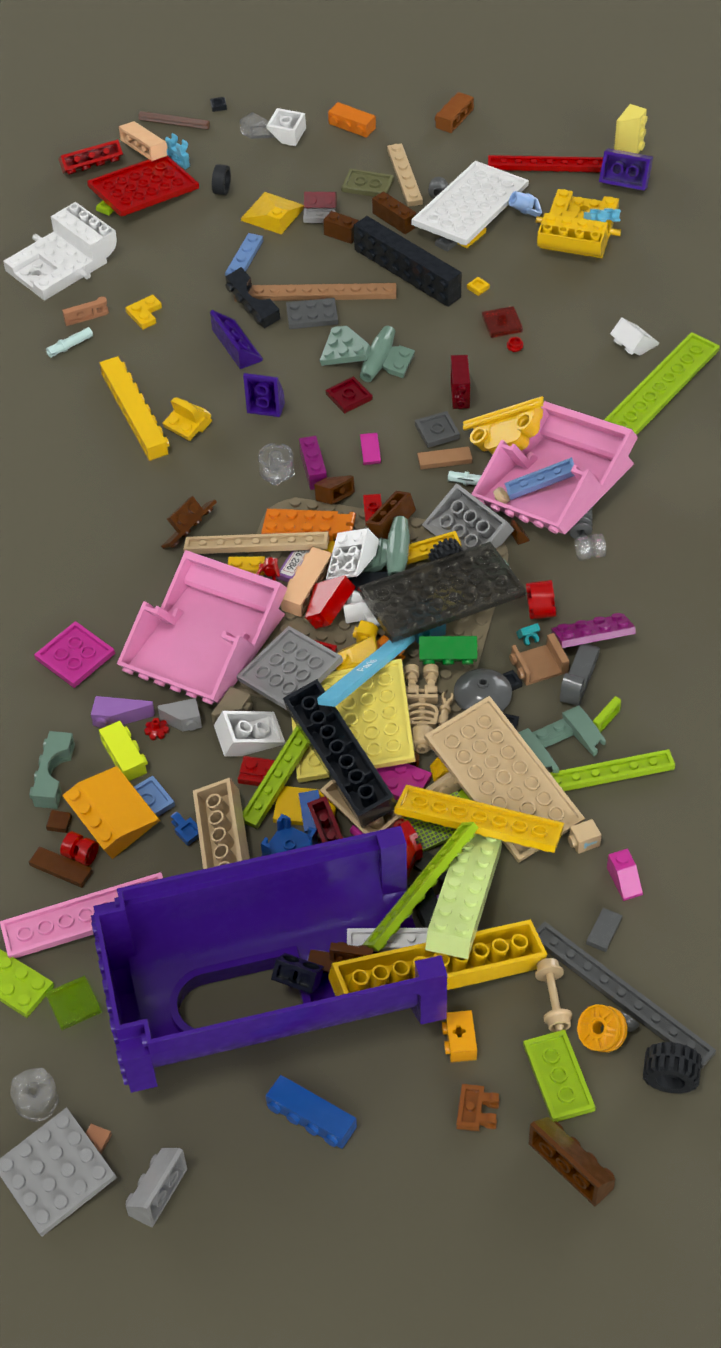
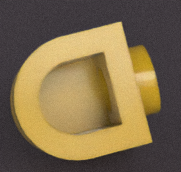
M360 620L359 626L354 628L353 638H356L357 643L373 635L376 637L379 629L371 622Z

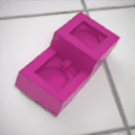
M377 433L360 434L363 465L380 464L381 458Z

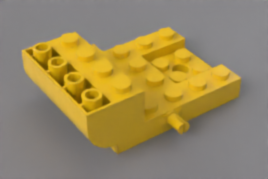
M558 189L550 212L545 213L544 217H536V223H541L537 236V246L543 249L603 258L609 236H620L621 229H613L614 222L612 220L601 222L584 219V212H590V209H618L619 198L604 196L603 200L599 201L596 199L574 197L573 191Z

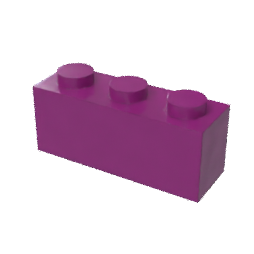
M310 436L299 438V447L309 488L314 490V484L327 478V472L317 437Z

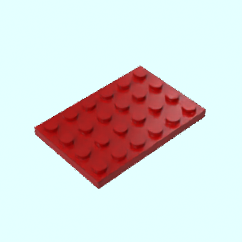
M168 155L153 161L148 159L87 181L88 187L120 217L199 189V183Z

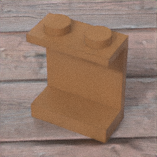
M554 633L547 635V642L544 646L519 653L516 645L512 646V651L509 655L511 664L516 666L518 677L523 679L526 686L568 673L569 659Z

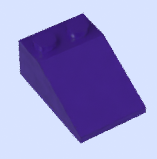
M244 373L247 413L280 417L285 399L284 390L278 377Z

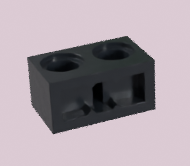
M284 953L275 961L271 980L313 993L320 987L325 966Z

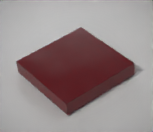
M354 376L326 389V395L344 414L373 400V395Z

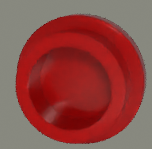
M511 337L507 342V349L512 352L522 350L523 342L521 338Z

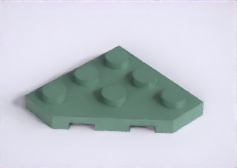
M348 326L332 327L321 355L320 363L324 366L365 361L368 359L371 347Z

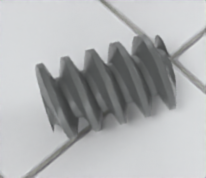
M593 507L570 529L569 533L572 538L583 539L592 533Z

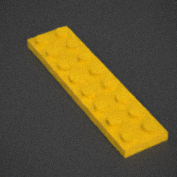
M407 784L394 810V814L402 815L403 817H410L455 829L462 822H474L479 827L475 834L555 853L564 828L563 822Z

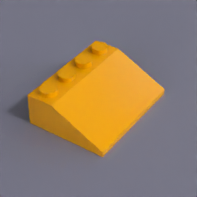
M117 766L78 782L62 795L103 850L112 859L160 821Z

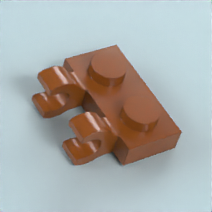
M462 1084L456 1124L457 1129L479 1131L480 1125L488 1129H496L497 1114L482 1113V1107L486 1105L487 1107L498 1109L499 1094L484 1092V1086Z

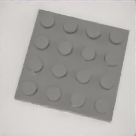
M288 626L237 675V679L287 710L283 700L285 696L316 679L321 683L343 662V658L336 652Z
M67 1107L0 1158V1177L42 1237L117 1178Z

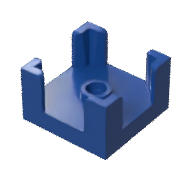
M281 814L277 820V832L269 843L267 837L261 843L262 856L318 844L317 830L308 826V834L291 827V818Z

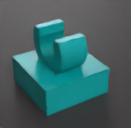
M536 623L519 629L516 632L518 639L524 637L523 642L526 646L530 644L529 637H532L534 642L537 643L539 636L536 633L540 631V627Z

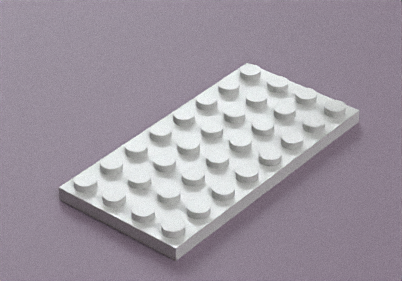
M474 161L412 218L411 225L453 240L459 244L467 245L509 205V198L514 191L522 192L528 186L529 180Z

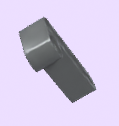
M581 644L579 646L569 674L565 673L563 677L560 702L580 706L598 660L600 647L590 644Z

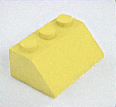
M629 104L617 119L615 150L637 154L640 150H643L645 146L644 136L646 134L645 124L648 116H646L647 109Z

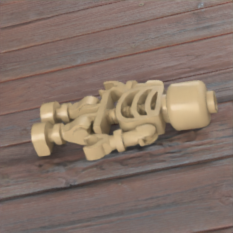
M408 664L404 667V676L408 683V686H406L408 704H411L408 707L414 751L424 754L432 749L424 739V736L437 728V724L440 726L448 721V714L451 712L450 705L453 703V693H451V697L447 701L445 692L442 693V705L438 710L433 704H438L437 686H435V683L439 676V667L435 664H427L423 667V675L427 685L424 686V689H419V685H416L420 675L419 666Z

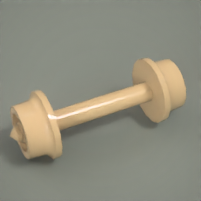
M546 958L537 963V971L535 972L537 980L547 982L552 1010L544 1015L543 1020L552 1032L566 1031L571 1027L572 1012L560 1007L555 980L563 976L564 970L559 965L557 959Z

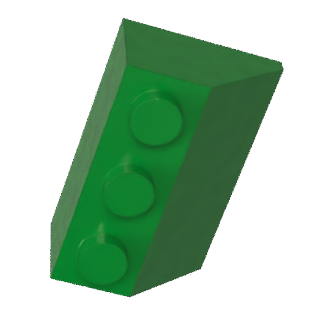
M419 636V662H423V665L435 664V662H442L443 665H454V662H462V665H473V662H477V636Z

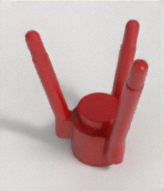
M266 558L263 563L259 564L256 575L260 576L263 571L265 575L277 581L276 576L280 577L278 559Z

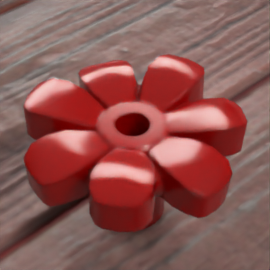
M153 718L152 722L145 724L144 733L149 735L151 740H156L157 736L159 739L165 738L164 733L169 732V727L165 720L160 722L159 718Z

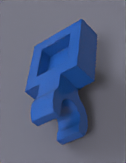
M178 812L170 816L173 819L171 823L176 827L175 833L187 846L199 838L198 826L191 817L185 821Z

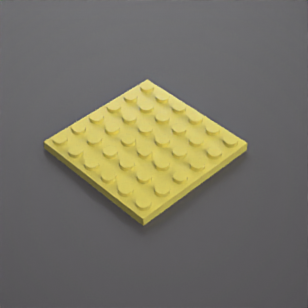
M402 659L392 660L335 706L376 769L416 762ZM354 668L333 671L320 684L327 691ZM291 717V719H292V730L294 731V729H295V727H296L297 725H296V723L294 722L293 718ZM309 745L296 766L299 783L329 777Z

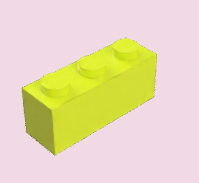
M117 721L99 729L101 742L115 766L121 770L129 781L147 774L145 766L148 765L147 759L144 754L140 755L139 746L136 740H131V733L127 726L124 727L121 721Z

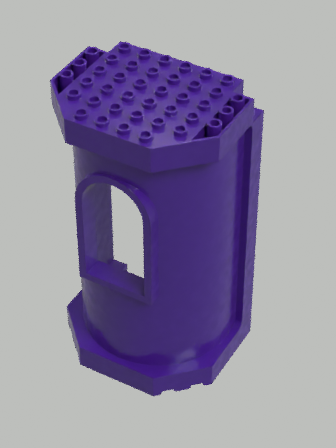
M392 827L117 888L118 897L114 898L115 901L93 906L94 915H91V925L99 957L98 962L103 979L102 984L106 995L107 1010L110 1016L111 1031L116 1044V1054L124 1085H129L131 1093L158 1087L155 1068L409 1008L421 1025L447 1019V972L441 955L415 961V978L339 996L334 994L328 978L329 974L323 973L320 987L313 993L299 990L302 1002L300 1005L201 1028H192L179 1015L183 999L190 991L201 985L274 969L276 959L284 953L308 961L310 950L329 952L331 942L347 943V928H376L407 891V845L402 827ZM412 914L400 924V928H415ZM374 951V954L385 951Z

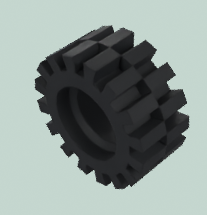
M445 538L443 542L441 540L438 541V545H433L434 549L431 548V553L428 555L433 566L439 572H442V570L447 572V569L451 571L452 567H458L457 564H461V560H464L463 555L465 553L456 539L449 538L447 540Z

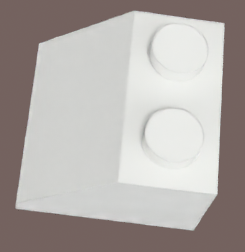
M277 108L266 127L282 144L296 146L306 129L305 113Z
M622 317L610 333L615 338L613 341L620 346L624 345L626 347L625 350L631 355L635 353L640 356L659 345V342L642 328Z

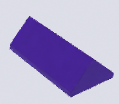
M211 310L212 331L239 369L261 362L263 360L262 356L238 323L228 316Z

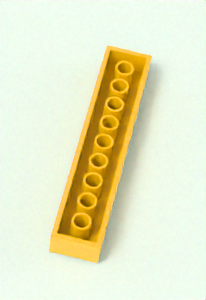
M530 919L477 931L468 959L425 950L426 943L332 963L328 978L335 996L415 978V961L441 955L447 972V990L537 970V963L546 959L547 952Z

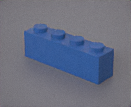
M282 1075L278 1077L266 1094L267 1106L272 1112L276 1114L281 1113L292 1124H300L311 1135H319L330 1146H338L343 1149L357 1128L356 1117Z

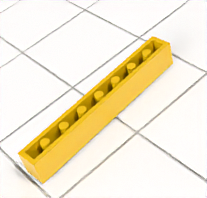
M118 356L99 362L101 375L148 460L168 455L167 447L170 446L167 437H163L162 428L157 426L156 418L154 415H151L149 405L145 404L143 394H139L136 382L133 383L131 373H127L125 362H121Z

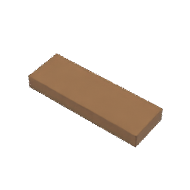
M469 447L417 453L420 470L472 463Z

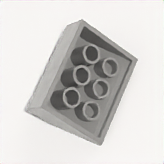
M457 483L422 524L435 536L456 531L465 553L463 555L464 559L471 564L480 556L485 555L487 552H492L503 544L514 531L506 520Z

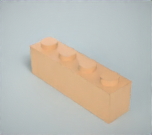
M135 121L119 126L120 140L149 160L153 161L167 156L168 146L166 141Z
M312 547L309 553L305 554L301 566L297 567L293 579L291 578L288 582L286 593L281 602L282 611L300 617L303 616L309 605L315 584L324 581L327 576L332 556L331 552Z

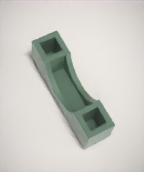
M49 731L47 739H44L43 755L40 754L39 769L34 774L35 784L34 787L30 788L29 793L34 807L58 809L62 790L59 781L51 777V774L59 764L71 761L75 747L72 733Z

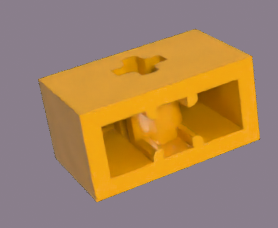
M472 1010L448 1012L447 1019L442 1021L443 1035L447 1034L448 1040L444 1041L445 1054L450 1055V1062L477 1060Z

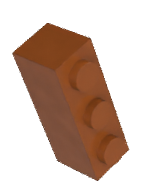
M457 92L435 115L436 128L452 133L474 110V97Z

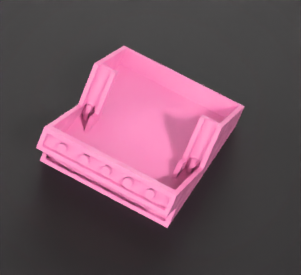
M544 401L541 407L543 409V417L540 420V430L535 436L530 437L528 447L520 450L516 444L508 446L504 440H501L472 495L495 512L503 511L504 514L511 518L516 516L525 523L530 521L541 529L546 527L552 533L566 534L634 465L629 458V454L638 437L632 429ZM572 457L575 465L572 467L571 472L575 476L512 499L507 504L495 500L493 491L498 487H502L507 492L506 482Z
M185 550L161 608L159 606L153 607L143 601L117 664L123 667V672L133 675V672L138 673L139 678L146 681L151 678L154 679L153 683L162 687L167 684L170 685L169 689L178 693L183 690L186 691L185 695L191 698L199 696L207 704L213 705L214 702L218 704L230 686L233 687L238 681L237 675L254 659L284 617L285 613L279 610L287 587L280 582Z

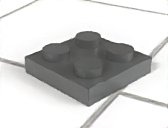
M447 411L415 420V426L427 448L460 439V433Z

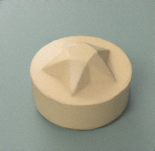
M498 487L493 491L496 501L504 504L510 501L508 493L502 487Z

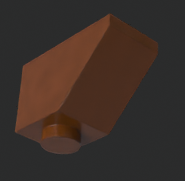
M354 476L329 477L315 483V499L332 505L355 493Z

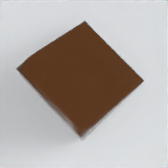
M511 520V526L514 529L511 535L516 543L519 545L529 542L530 539L523 528L515 520Z

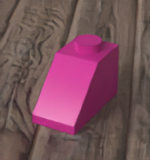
M628 848L608 854L607 870L623 901L643 895L637 867Z

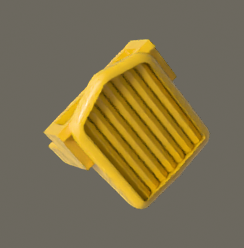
M175 397L170 401L174 410L162 424L164 428L191 441L198 432L203 433L212 422V419L210 418L211 414L206 409Z

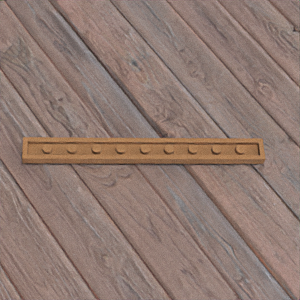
M396 283L252 285L249 294L256 299L270 298L272 301L317 300L325 298H335V300L396 299Z

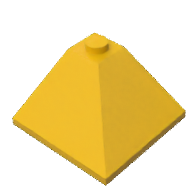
M264 192L241 217V221L282 234L303 211L304 205Z

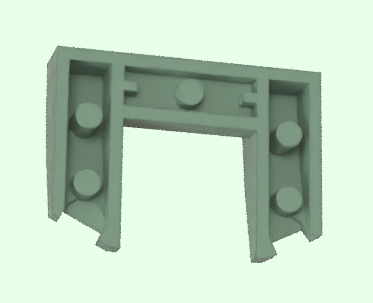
M579 705L563 712V719L531 732L527 728L518 732L545 767H550L553 773H558L559 767L545 749L546 747L574 735L595 756L598 753V749L595 746L599 742L602 745L606 744V740L596 725Z

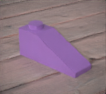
M96 696L91 718L93 726L104 728L117 721H121L122 725L153 717L155 711L153 701Z

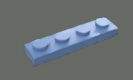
M247 234L226 270L225 276L240 267L245 271L248 269L263 243V236Z
M572 457L506 482L505 487L510 500L575 476L571 472L572 467L575 465Z

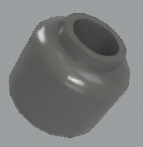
M442 177L433 178L429 182L428 187L431 198L434 199L448 186V182Z

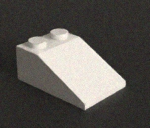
M222 711L214 724L224 756L242 757L285 744L274 712Z

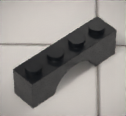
M242 267L225 276L227 290L235 295L238 303L244 305L248 314L251 313L254 316L257 324H261L265 329L280 319V310L270 298L256 299L249 294L252 288L251 277Z

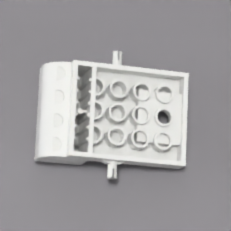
M76 202L51 216L52 233L43 238L38 236V234L33 235L32 239L36 241L35 243L3 261L6 272L44 301L81 278H90L91 272L107 263L106 258L111 255L116 247V231Z

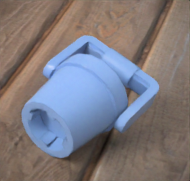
M517 191L511 194L509 198V205L523 214L540 217L542 209L536 197L529 193Z

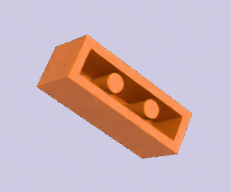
M339 102L328 111L330 125L366 138L376 129V116Z

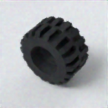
M660 1042L652 1044L645 1052L643 1080L652 1088L667 1093L680 1094L694 1091L700 1082L701 1055L695 1049L680 1043Z

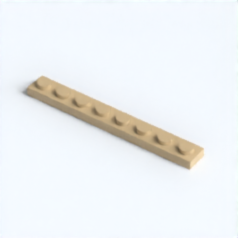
M329 532L186 537L183 550L184 552L187 550L195 554L310 550L312 547L328 549Z

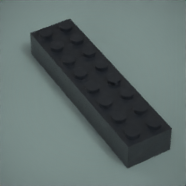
M365 216L354 224V249L358 253L447 307L461 298V271L369 216Z
M318 679L285 696L283 700L289 714L356 820L363 828L393 811L396 802L393 794L337 708L318 705L317 698L325 690Z

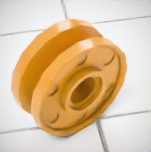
M595 1004L582 1012L578 1020L577 1032L580 1041L588 1049L609 1053L623 1045L627 1037L628 1027L626 1018L621 1011L611 1006ZM604 1025V1030L601 1033V1026Z

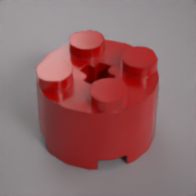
M552 580L526 583L530 620L556 617Z

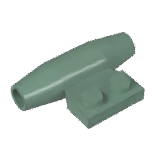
M384 326L374 338L370 346L371 351L368 359L363 361L360 378L363 381L371 382L382 368L389 374L404 378L415 355V350L401 345L392 346L396 333L393 327Z
M396 516L393 519L388 539L379 538L376 556L364 568V572H377L383 570V567L387 565L389 579L403 578L408 562L410 543L407 518Z

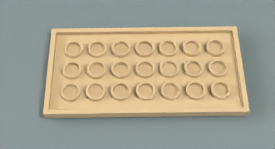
M490 696L425 734L424 739L470 800L563 822L564 828L561 836L570 831L571 826L584 822V816ZM502 841L518 863L540 850Z

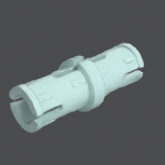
M449 471L448 482L463 483L465 486H468V484L477 485L482 475L470 474V472L466 471L465 473Z

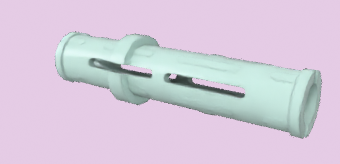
M87 327L66 339L58 340L54 345L47 347L46 352L52 358L61 352L68 351L70 347L93 337V332Z

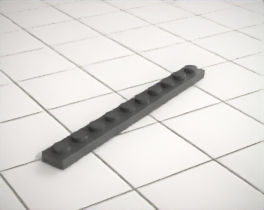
M544 922L536 930L545 950L661 1039L665 1042L687 1045L695 1049L697 1053H700L702 1058L701 1069L715 1055L716 1050L548 923Z

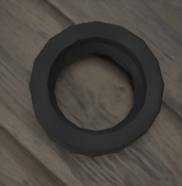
M216 164L212 174V191L214 194L227 195L231 182L230 166Z

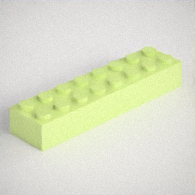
M474 833V838L464 845L461 854L452 860L427 930L425 950L464 959L469 958L500 857L502 840Z

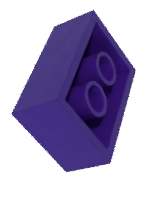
M608 148L604 151L599 182L646 190L648 188L653 156Z

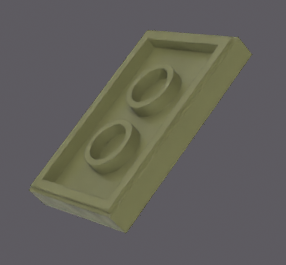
M349 169L341 187L342 192L372 197L377 196L383 191L388 194L394 181V175Z

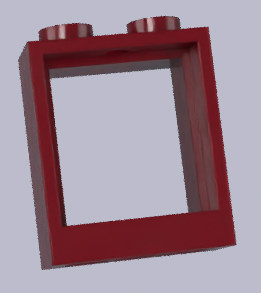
M451 355L453 409L470 408L468 355Z

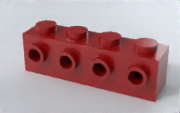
M117 139L61 155L58 160L63 174L67 173L70 175L76 173L78 169L84 171L90 169L92 165L98 167L104 165L106 161H111V163L119 161L123 152Z

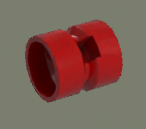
M70 831L62 841L60 853L62 856L72 860L75 859L76 862L89 866L96 858L99 843L90 838H84L79 833Z

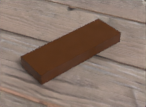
M40 846L29 861L30 866L81 888L93 873L92 868Z

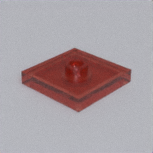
M514 306L482 312V318L491 338L523 332L522 324Z

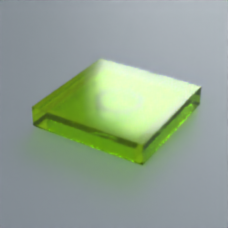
M85 975L45 992L61 1031L102 1013Z

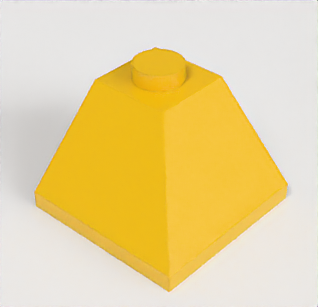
M374 635L337 652V654L342 656L343 662L336 670L354 668L378 649L376 637Z

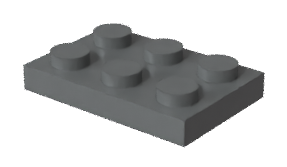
M335 298L286 302L289 329L338 325Z

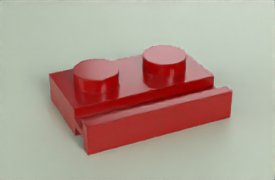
M244 756L237 779L238 783L259 786L275 760Z

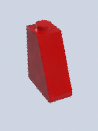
M343 575L315 584L305 618L315 629L331 625L355 590L353 583Z

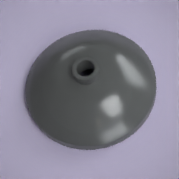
M481 668L468 671L457 680L454 686L455 701L463 711L488 696L503 711L509 705L512 698V687L508 679L501 673L491 669Z

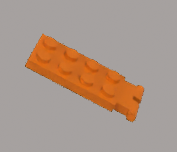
M267 509L261 534L329 532V541H334L337 533L353 530L356 513L338 514V511Z

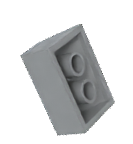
M161 1148L158 1155L155 1154L152 1157L147 1173L141 1175L136 1191L131 1193L126 1200L128 1216L150 1227L154 1226L187 1171L184 1152L180 1148Z

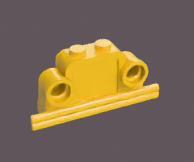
M537 397L463 421V430L466 431L474 428L470 434V441L481 451H489L492 455L501 440H504L508 446L516 444L520 450H524L529 445L530 437L535 436L540 430V420L543 417V409L541 407L543 406L544 397Z

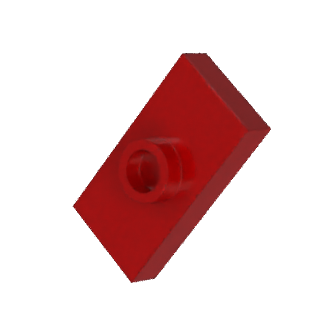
M381 494L363 495L366 526V522L382 506Z

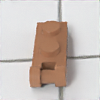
M99 297L95 301L62 310L66 326L107 315L109 311L106 306V297Z

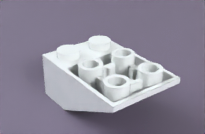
M368 528L337 533L326 580L343 575L347 578L358 576L376 556L379 539Z

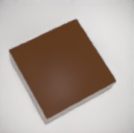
M51 810L46 825L47 831L67 833L72 818L71 813Z

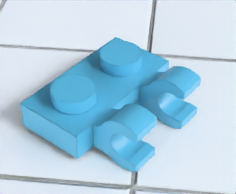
M172 133L171 139L169 137L165 138L168 146L167 155L179 166L187 169L190 167L189 154L186 153L188 142L182 140V145L178 144V136Z
M604 208V210L590 209V212H584V219L606 222V220L620 222L621 210Z

